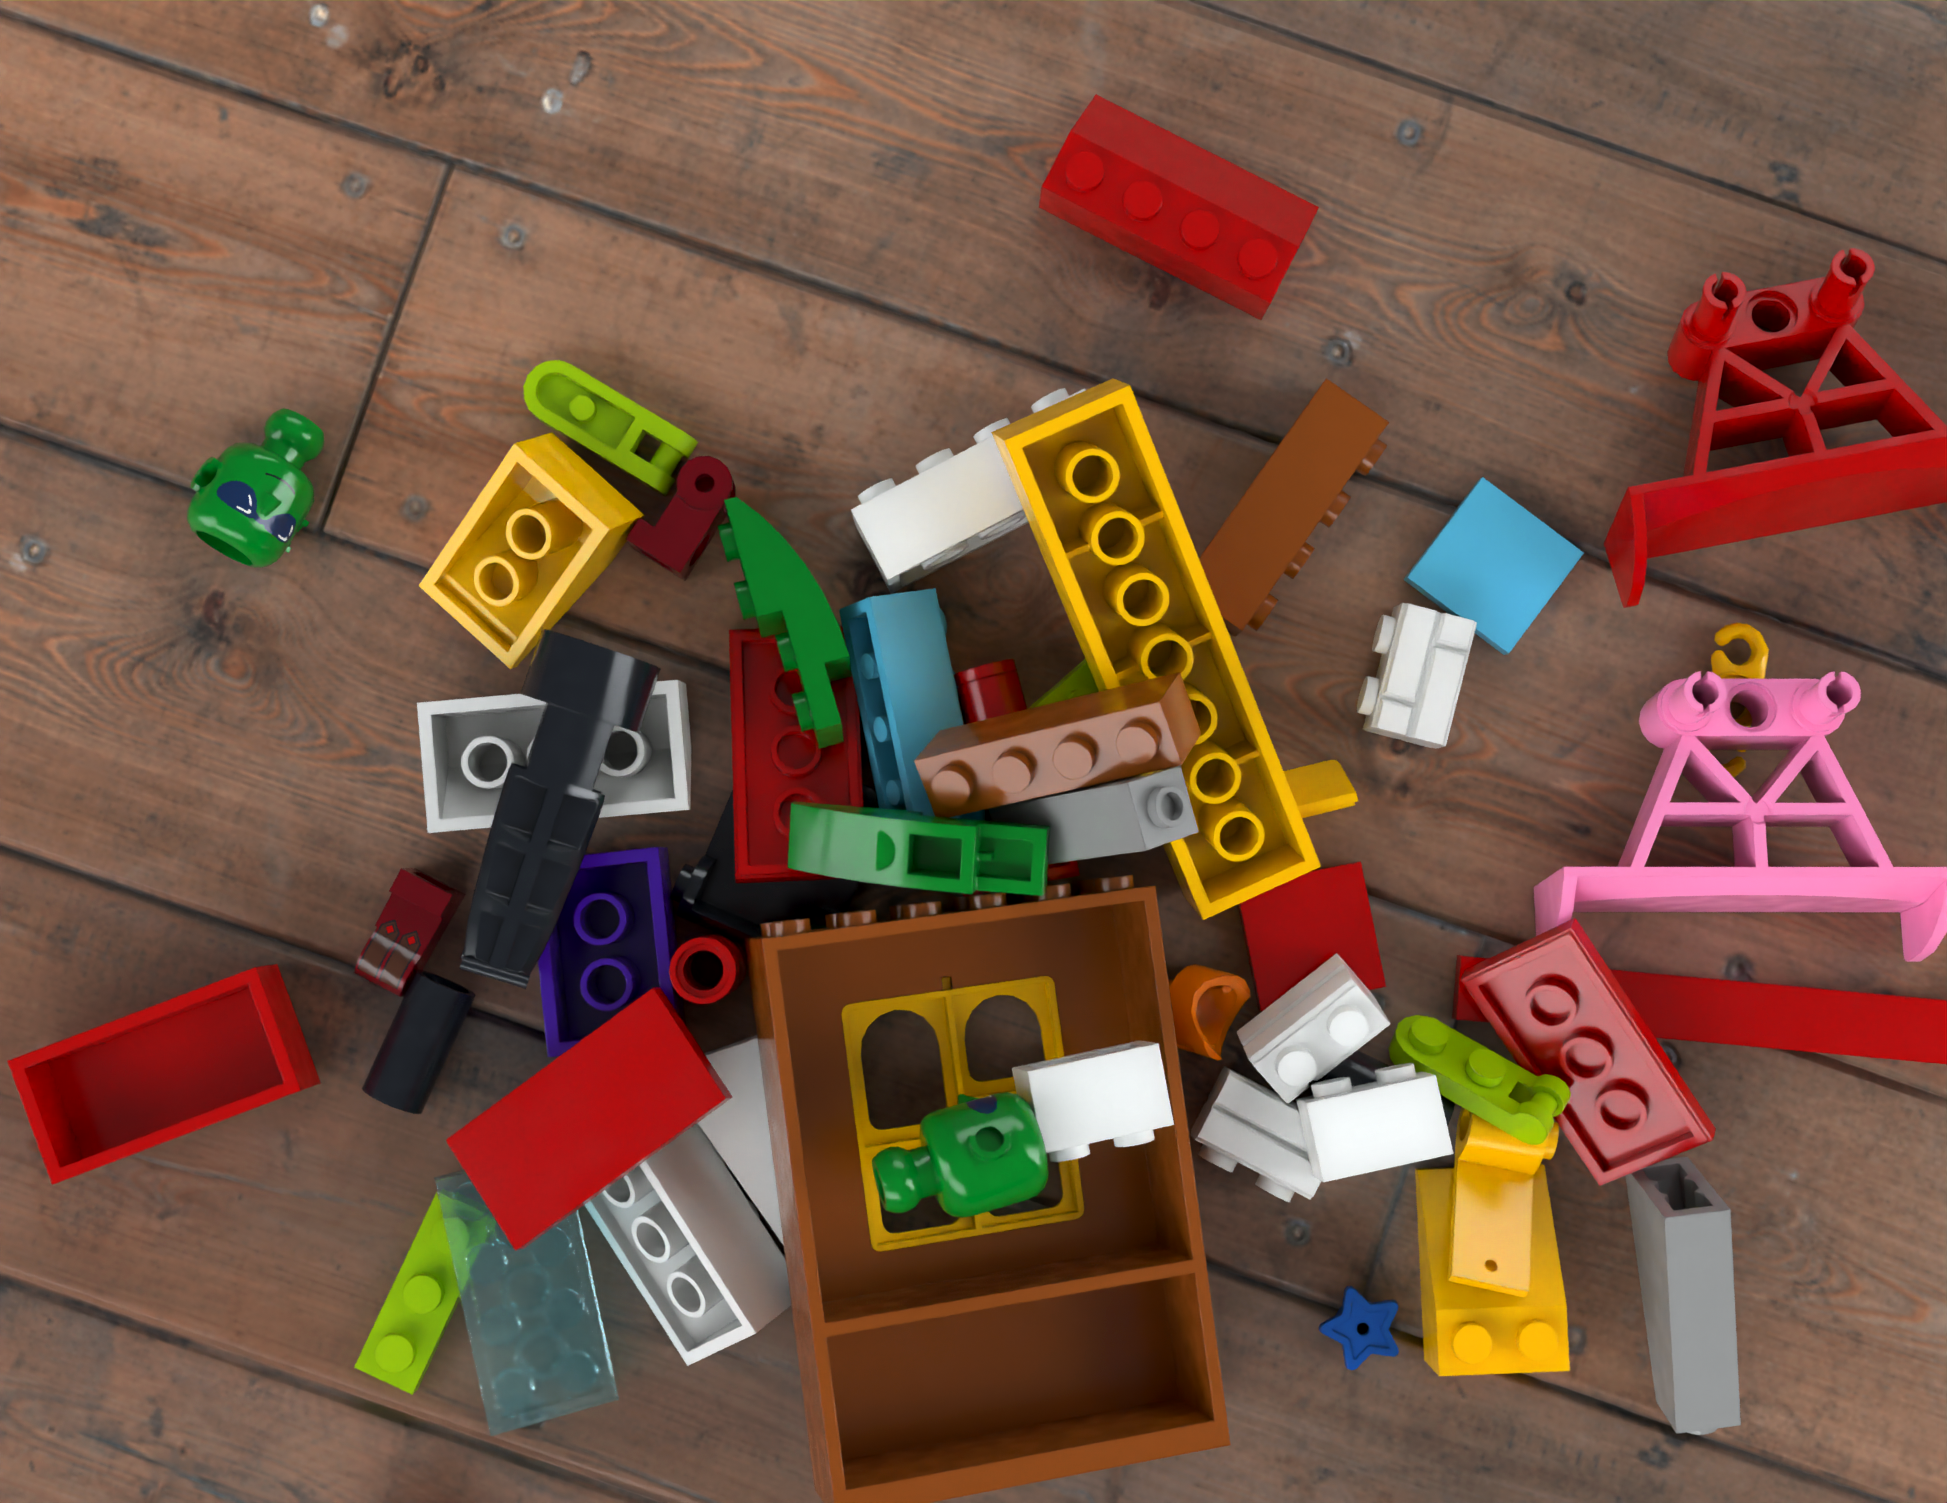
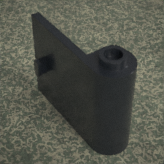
M862 783L863 807L879 808L876 790ZM732 790L706 854L699 860L696 867L688 864L683 866L673 887L670 899L680 903L677 916L746 945L745 939L762 936L760 926L762 923L810 918L811 930L827 928L825 915L847 912L860 881L828 879L737 883L735 880Z

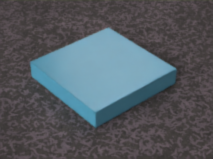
M1482 477L1476 482L1404 578V581L1448 614L1477 622L1475 634L1500 653L1506 655L1510 653L1584 552Z

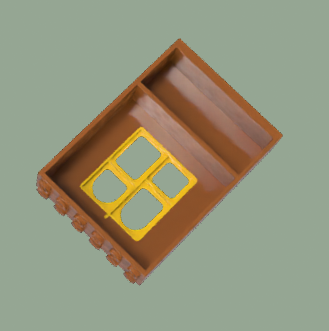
M1133 875L1077 881V894H1071L1070 883L1052 884L1046 886V893L1043 896L1015 894L1016 902L1007 903L1006 893L1002 892L952 898L954 910L942 912L941 901L889 906L891 919L877 921L876 909L825 915L827 928L811 930L810 918L776 921L760 924L761 937L745 939L814 1487L824 1503H931L1231 1445L1156 885L1134 887ZM996 995L1014 996L1026 1002L1036 1014L1041 1030L1044 1061L1139 1040L1159 1043L1174 1125L1153 1129L1155 1140L1129 1147H1115L1113 1139L1090 1143L1089 1155L1058 1162L1062 1198L1056 1206L1002 1216H994L988 1211L971 1217H958L954 1223L899 1233H890L884 1228L879 1193L873 1174L872 1159L886 1148L901 1147L911 1150L921 1147L920 1124L876 1129L869 1120L861 1047L862 1039L868 1026L880 1015L893 1010L912 1011L922 1016L934 1029L939 1045L947 1107L958 1105V1095L960 1094L975 1098H983L1005 1092L1017 1094L1013 1077L976 1081L970 1076L965 1047L966 1023L973 1009L983 1000Z

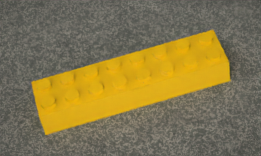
M1113 378L991 432L1099 692L1178 672L1181 674L1201 731V735L1181 765L1199 832L1164 844L1163 847L1185 899L1202 920H1205L1321 867L1131 386Z

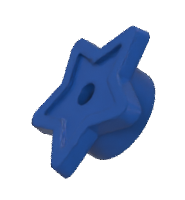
M1347 1286L1344 1290L1342 1306L1336 1315L1319 1324L1318 1329L1322 1334L1341 1343L1345 1367L1348 1370L1357 1369L1371 1354L1395 1357L1399 1353V1349L1389 1331L1399 1308L1396 1300L1370 1302L1353 1286ZM1360 1323L1368 1325V1331L1365 1334L1357 1332V1326Z

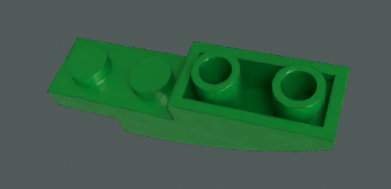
M738 497L725 499L729 522L717 526L727 562L739 559L745 580L733 584L743 620L756 617L761 638L776 634L775 639L784 671L788 672L797 669L803 691L791 695L801 731L814 729L819 749L844 742L842 722L830 682L851 677L852 673L850 655L834 613L810 570L786 539L759 513Z
M792 802L788 868L847 880L932 891L973 894L978 890L1043 896L1046 893L1050 826L924 816L923 812Z

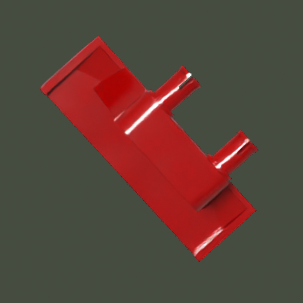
M1850 248L1846 258L1844 250L1839 251L1833 257L1826 277L1746 291L1745 284L1738 276L1728 272L1721 273L1720 281L1715 288L1718 281L1715 273L1706 279L1699 301L1692 303L1684 310L1667 351L1668 363L1675 373L1682 378L1698 381L1683 477L1628 487L1604 541V547L1624 608L1639 604L1645 585L1647 559L1947 502V425L1854 330L1865 306L1862 292L1866 284L1872 279L1875 271L1874 261L1866 252ZM1757 326L1768 328L1772 332L1763 331ZM1820 359L1801 397H1798L1794 394L1793 390L1761 371ZM1828 371L1845 386L1818 392ZM1718 398L1734 408L1716 411ZM1877 420L1892 436L1891 438L1826 450L1820 430ZM1783 438L1789 456L1706 472L1709 451Z

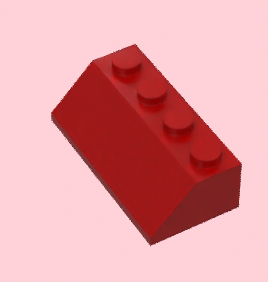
M1097 94L1069 132L1041 187L1039 208L1259 320H1262L1319 208Z

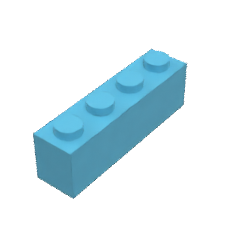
M936 588L868 597L839 609L846 647L850 655L851 672L878 805L880 809L923 812L924 816H935L914 760L940 730L963 725L958 700V686H956L953 676L955 672L952 670L945 637L947 632L946 618L939 607ZM985 810L949 818L985 820Z

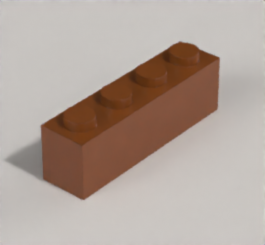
M1327 378L1315 392L1199 557L1226 628L1234 637L1241 633L1246 625L1255 631L1260 628L1278 602V599L1269 593L1283 573L1291 579L1295 578L1315 549L1305 541L1319 522L1328 528L1333 524L1351 498L1350 495L1342 490L1355 470L1366 476L1387 447V444L1378 438L1389 422Z
M1178 672L940 730L916 757L914 763L935 816L954 817L1182 765L1201 735V731L1181 674Z

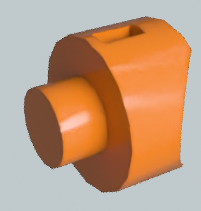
M1198 964L1186 966L1176 975L1174 980L1168 979L1177 1048L1217 1061L1222 1060V1045L1227 1031L1235 1016L1251 997L1250 989L1245 979L1238 975Z

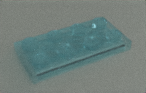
M464 1170L434 1177L490 1435H497L619 1400L579 1210L572 1213L526 1248L515 1251Z

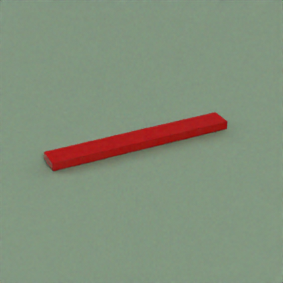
M1457 955L1452 1009L1453 1019L1489 1023L1460 980L1465 969L1489 958ZM1610 969L1655 1038L1947 1064V1000Z

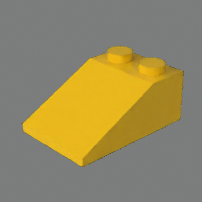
M553 432L513 444L419 584V587L509 669H513L537 645L542 628L551 630L612 563L627 542L626 538L639 518L643 519L645 515Z
M1541 1163L1533 1175L1529 1293L1526 1297L1448 1281L1454 1167L1415 1168L1424 1361L1438 1376L1570 1371L1567 1304L1545 1165Z

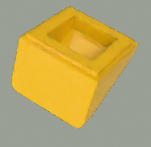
M1327 760L1284 771L1302 818L1355 806V802L1358 801L1354 787L1337 760Z

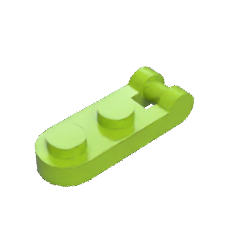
M561 360L545 361L535 366L527 375L523 386L524 400L528 409L545 425L663 496L667 495L675 482L671 474L682 456L689 459L698 444L697 440L572 364ZM646 434L661 443L650 462L634 454Z
M1414 1015L1404 1018L1398 1023L1388 1047L1389 1056L1394 1065L1414 1063L1416 1073L1426 1072L1436 1075L1440 1095L1527 1144L1538 1145L1543 1143L1553 1128V1117L1559 1116L1570 1101V1089L1559 1077L1548 1074L1536 1076L1432 1017Z

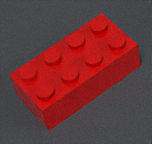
M278 964L251 968L7 1061L52 1185L321 1084Z

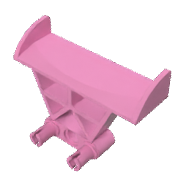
M1701 671L1688 678L1674 680L1664 686L1646 701L1640 711L1639 724L1643 735L1650 743L1664 750L1618 866L1562 867L1534 886L1536 936L1571 920L1573 912H1900L1904 959L1907 962H1920L1935 952L1947 933V867H1893L1825 736L1839 728L1845 718V713L1854 709L1860 701L1861 689L1853 676L1841 671L1835 677L1834 671L1829 672L1820 680L1721 679L1720 676L1709 671L1701 678ZM1731 702L1740 703L1748 709L1752 718L1751 728L1744 727L1734 720L1730 712ZM1708 750H1789V752L1751 798L1747 791ZM1799 772H1801L1817 802L1775 803ZM1681 773L1708 802H1670ZM1660 826L1732 827L1735 867L1644 866ZM1766 827H1830L1850 867H1768Z

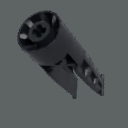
M542 628L520 694L546 702V706L526 765L522 766L511 763L502 788L473 894L467 922L465 946L460 958L462 962L459 969L526 989L530 978L529 975L540 959L556 926L598 821L605 795L593 788L614 725L637 733L640 732L661 668L628 655Z

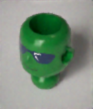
M285 408L274 412L265 422V438L260 446L246 442L231 445L217 459L214 457L207 459L198 469L191 482V488L196 491L187 509V521L192 532L223 555L254 568L267 567L278 561L285 551L289 553L293 537L301 528L307 527L310 523L305 518L314 502V489L310 479L301 469L306 462L313 460L321 453L325 442L324 433L311 420Z
M1009 1092L997 1093L983 1098L960 1094L958 1095V1105L933 1111L923 1117L920 1124L921 1147L911 1150L901 1147H889L879 1152L872 1159L873 1174L881 1202L885 1210L892 1213L907 1212L916 1207L921 1199L935 1195L941 1208L949 1215L960 1218L971 1217L1037 1196L1045 1188L1049 1175L1045 1144L1036 1117L1025 1099Z

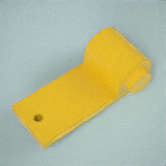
M1461 1107L1455 1144L1448 1281L1520 1297L1528 1295L1530 1285L1533 1175L1543 1159L1551 1160L1554 1156L1559 1136L1557 1122H1554L1552 1130L1543 1143L1531 1145L1518 1140Z

